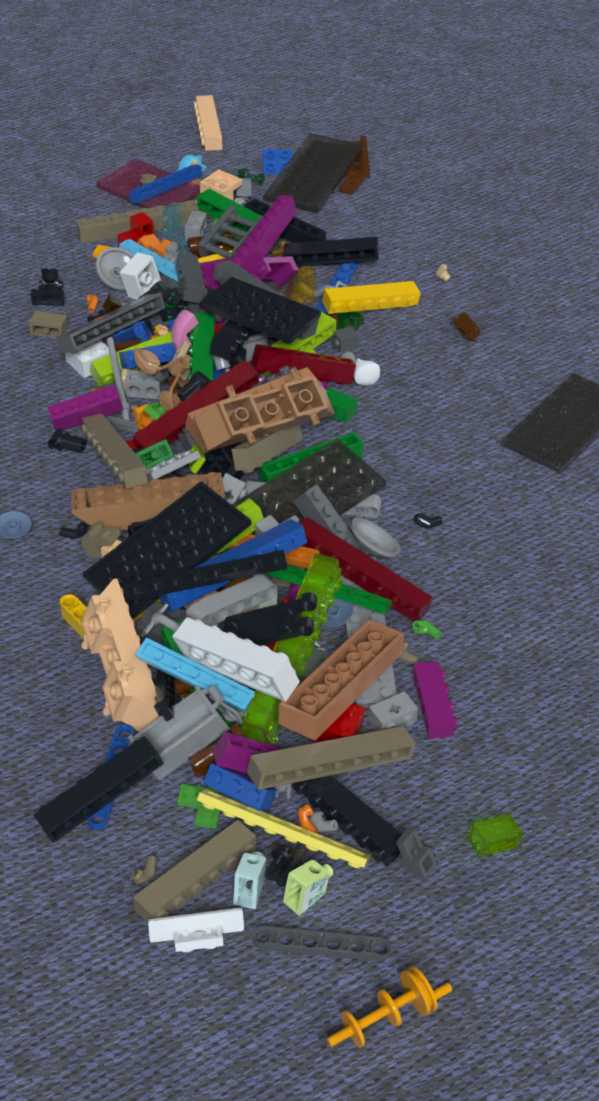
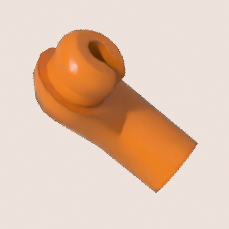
M89 294L86 298L87 303H89L87 311L95 312L98 298L94 294Z
M305 804L297 812L300 826L318 833L308 816L313 814V810L308 804Z

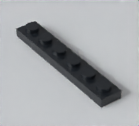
M157 669L158 674L156 675L158 679L156 681V704L154 707L159 716L163 715L167 722L174 718L175 687L173 680H176V678Z

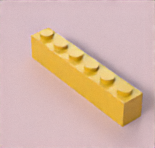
M414 281L328 288L324 290L322 303L328 314L409 307L418 305L421 292Z

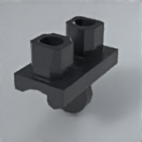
M284 846L283 848L275 847L271 852L274 859L272 865L264 874L266 879L275 881L278 886L286 888L288 874L304 864L302 857L306 853L305 850L301 847L299 849H293L289 846Z

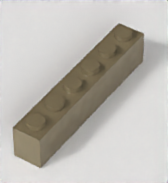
M301 425L256 437L257 443L249 445L247 440L232 448L235 471L243 470V473L253 472L254 468L263 466L264 462H269L273 457L280 456L281 452L288 451L289 447L296 446L298 442L303 440Z
M239 820L235 821L133 896L134 910L147 923L149 919L168 917L169 913L173 910L181 909L193 895L198 896L201 894L204 887L209 883L217 882L225 871L234 869L244 853L252 854L255 852L256 835Z

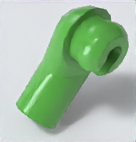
M416 620L412 623V629L417 634H429L434 639H437L442 634L429 621Z

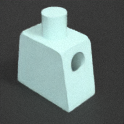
M262 853L243 854L235 873L233 905L256 909L266 872V858ZM253 880L250 889L246 888V882Z

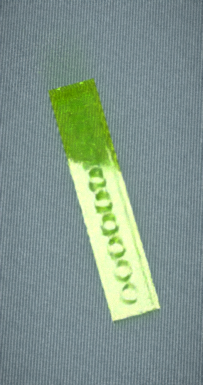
M315 553L295 599H301V595L306 592L314 593L318 597L317 607L314 611H304L301 613V617H309L314 620L313 634L278 641L273 652H282L288 656L292 668L295 669V674L299 681L301 675L306 673L308 658H312L314 654V643L319 641L321 637L322 624H326L328 620L329 607L332 608L335 602L334 595L336 591H340L342 585L339 560ZM256 690L242 722L244 736L276 745L279 736L278 730L280 727L283 728V726L278 724L279 703L282 700Z

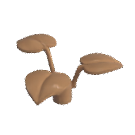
M135 347L134 359L143 372L155 375L157 370L161 371L170 367V373L175 377V380L169 392L162 391L158 398L159 403L165 410H172L181 402L177 394L173 393L176 383L178 382L183 387L189 382V375L185 381L180 378L190 366L189 361L185 357L179 356L174 363L170 361L168 364L159 367L160 361L154 353Z

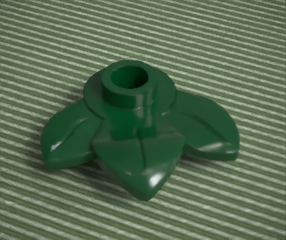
M360 312L334 314L339 320L336 323V329L338 330L351 326L356 331L359 325L364 323V317Z

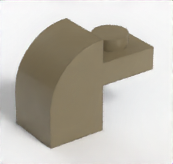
M96 522L82 537L83 549L88 557L102 558L101 547L111 546L121 533L118 528H103L100 522Z

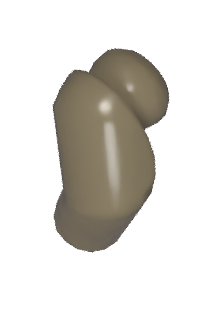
M404 640L403 653L398 658L414 665V663L418 662L419 657L409 653L407 649L409 644Z
M155 856L146 857L143 870L137 869V871L134 870L132 872L131 878L134 880V883L142 885L155 877L157 864Z

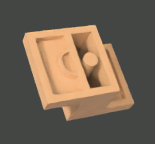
M218 169L200 182V193L210 188L233 201V191L242 185V179Z

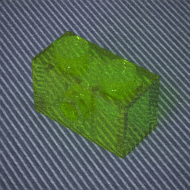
M511 814L473 822L466 838L479 858L517 848L524 833Z

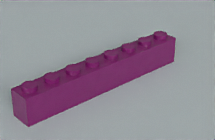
M280 195L277 197L231 261L247 272H250L265 257L297 213L292 196Z

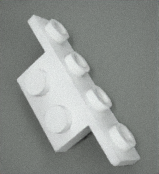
M242 908L149 919L150 942L174 940L176 952H190L194 949L202 948L214 949L217 946H223L222 933L244 930Z

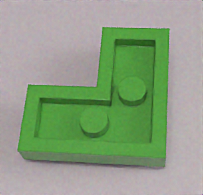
M181 784L177 805L198 808L195 826L217 829L221 810L205 808L202 806V802L197 801V798L204 789L223 796L225 794L210 787Z

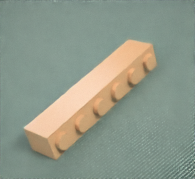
M213 95L196 96L194 110L197 117L201 145L205 147V151L222 150V135Z

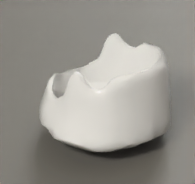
M357 359L354 372L356 383L359 385L374 384L380 377L379 365L373 361Z

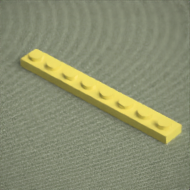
M208 789L201 791L197 798V801L202 802V806L211 810L216 808L223 811L225 816L244 819L243 822L247 825L264 827V831L274 835L278 833L285 836L287 841L306 844L305 847L309 850L326 852L329 858L348 861L347 864L354 868H364L369 862L371 855L263 811H258Z

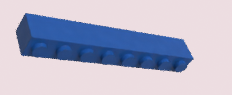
M289 519L194 568L273 551L284 550L286 554L307 543L304 528L301 524ZM233 580L159 595L161 604H168L167 608L173 612Z

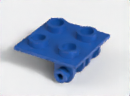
M263 149V173L293 174L292 149Z
M142 321L135 323L126 330L119 331L114 335V338L118 343L136 339L143 343L151 340L150 337L153 334L146 323Z

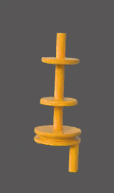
M411 966L400 973L401 983L405 991L403 995L393 1000L385 990H379L377 992V999L380 1008L358 1021L350 1012L344 1010L341 1012V1019L345 1028L326 1038L327 1043L330 1047H333L351 1037L355 1045L362 1048L365 1046L362 1029L385 1016L392 1025L400 1026L402 1020L398 1009L409 1002L425 1017L430 1012L437 1010V1000L450 993L452 987L447 982L433 990L423 973L417 967Z

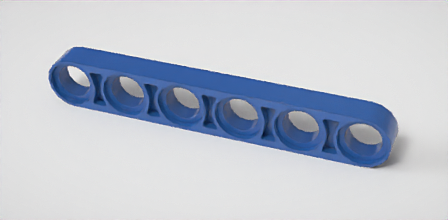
M197 164L190 165L129 192L130 201L132 203H140L202 176V167Z
M123 724L116 728L105 763L116 755L114 752L116 749L122 748L125 750L130 745L131 741L128 737L122 738L119 735L123 732H128L135 736L134 728L131 725ZM115 799L88 818V825L91 829L102 830L107 826ZM95 817H102L104 819L101 823L92 822V819Z

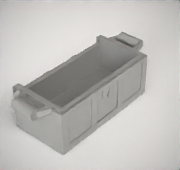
M197 685L195 687L196 690L175 705L173 719L166 722L162 715L135 736H128L131 741L130 745L135 740L145 736L158 752L164 763L152 772L158 780L169 775L189 760L192 755L204 749L220 737L223 732H227L230 729L216 710L224 698L215 686L202 690ZM209 693L215 701L214 704H212L206 694Z

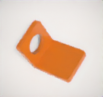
M164 239L158 247L149 244L148 247L150 251L164 258V255L167 254L165 246L166 244L171 246V242Z

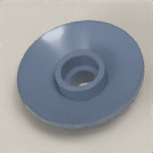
M10 511L0 515V536L3 538L14 539L22 537L32 527L31 518L23 512Z
M329 595L325 597V603L314 613L318 624L327 628H335L345 624L351 618L353 605L350 602Z

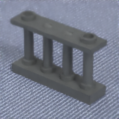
M230 205L198 244L199 255L206 257L208 253L213 252L231 260L262 219V216L255 222L239 217L236 207ZM237 222L251 228L245 232L231 225ZM230 232L243 238L237 242L223 235ZM222 242L234 247V249L228 252L215 247V245Z

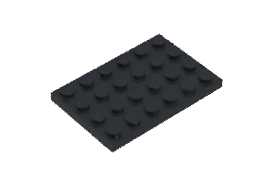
M234 277L229 278L199 304V308L207 313L218 315L222 319H228L237 325L246 326L253 331L261 332L268 337H274L283 343L289 344L293 343L321 316V311Z

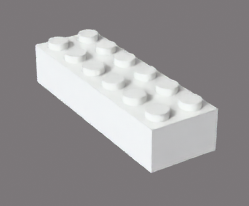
M187 617L172 636L185 657L231 680L284 702L287 701L300 682L295 674V669L292 668L288 656L284 653L273 652L264 645L258 646L249 639L243 640L231 632L226 633L216 626H208L199 619L193 620Z

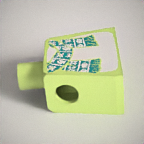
M310 860L288 874L283 903L300 916L326 893L328 879L333 876L331 866L328 864L321 866L315 860Z

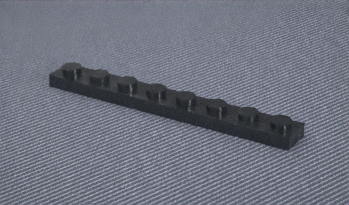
M284 550L141 580H133L124 583L127 602L288 569Z

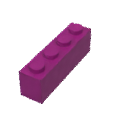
M115 385L47 407L55 430L58 428L65 430L83 424L82 418L101 413L104 416L123 411Z
M438 661L414 663L413 679L428 739L453 737L454 729H457L458 724L456 716L453 717L452 715L453 703L448 700V685H444V670H440Z

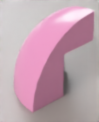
M182 310L178 314L172 326L171 340L172 343L174 342L175 352L184 340L190 343L187 334L199 324L195 315L187 310Z

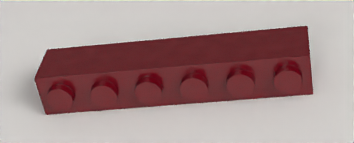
M259 344L255 345L251 365L260 373L268 371L277 374L279 369L286 365L288 367H296L298 371L308 367L312 374L320 381H326L327 383L335 381V383L340 385L352 383L356 368L354 361L349 358Z

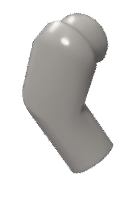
M322 811L313 812L310 816L311 823L319 833L336 831L338 828L336 820L325 821V816L322 817V814H324Z

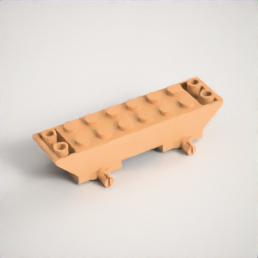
M113 579L100 595L92 596L81 620L84 629V640L81 646L84 650L90 648L91 654L100 655L107 676L102 686L106 700L102 711L103 715L111 714L113 721H122L140 732L160 717L154 707L156 704L155 689L157 687L153 684L151 670L148 668L147 663L137 659L135 656L140 648V638L134 629V620L130 617L129 606L123 597V589L120 587L118 579Z

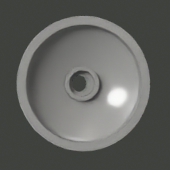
M118 247L105 249L96 260V272L99 278L113 289L126 291L119 272L135 255Z
M357 517L351 521L352 534L364 552L384 558L398 556L400 553L398 543L383 528L364 518Z

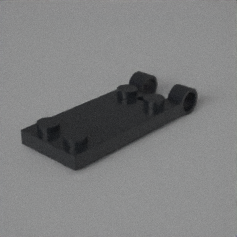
M306 592L301 595V599L225 617L223 632H231L243 640L249 639L258 646L299 636H309L314 631V620L309 617H301V613L304 611H314L317 607L318 597L314 593Z

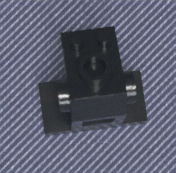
M41 269L42 280H39V289H31L32 305L64 306L63 281L59 279L58 269Z

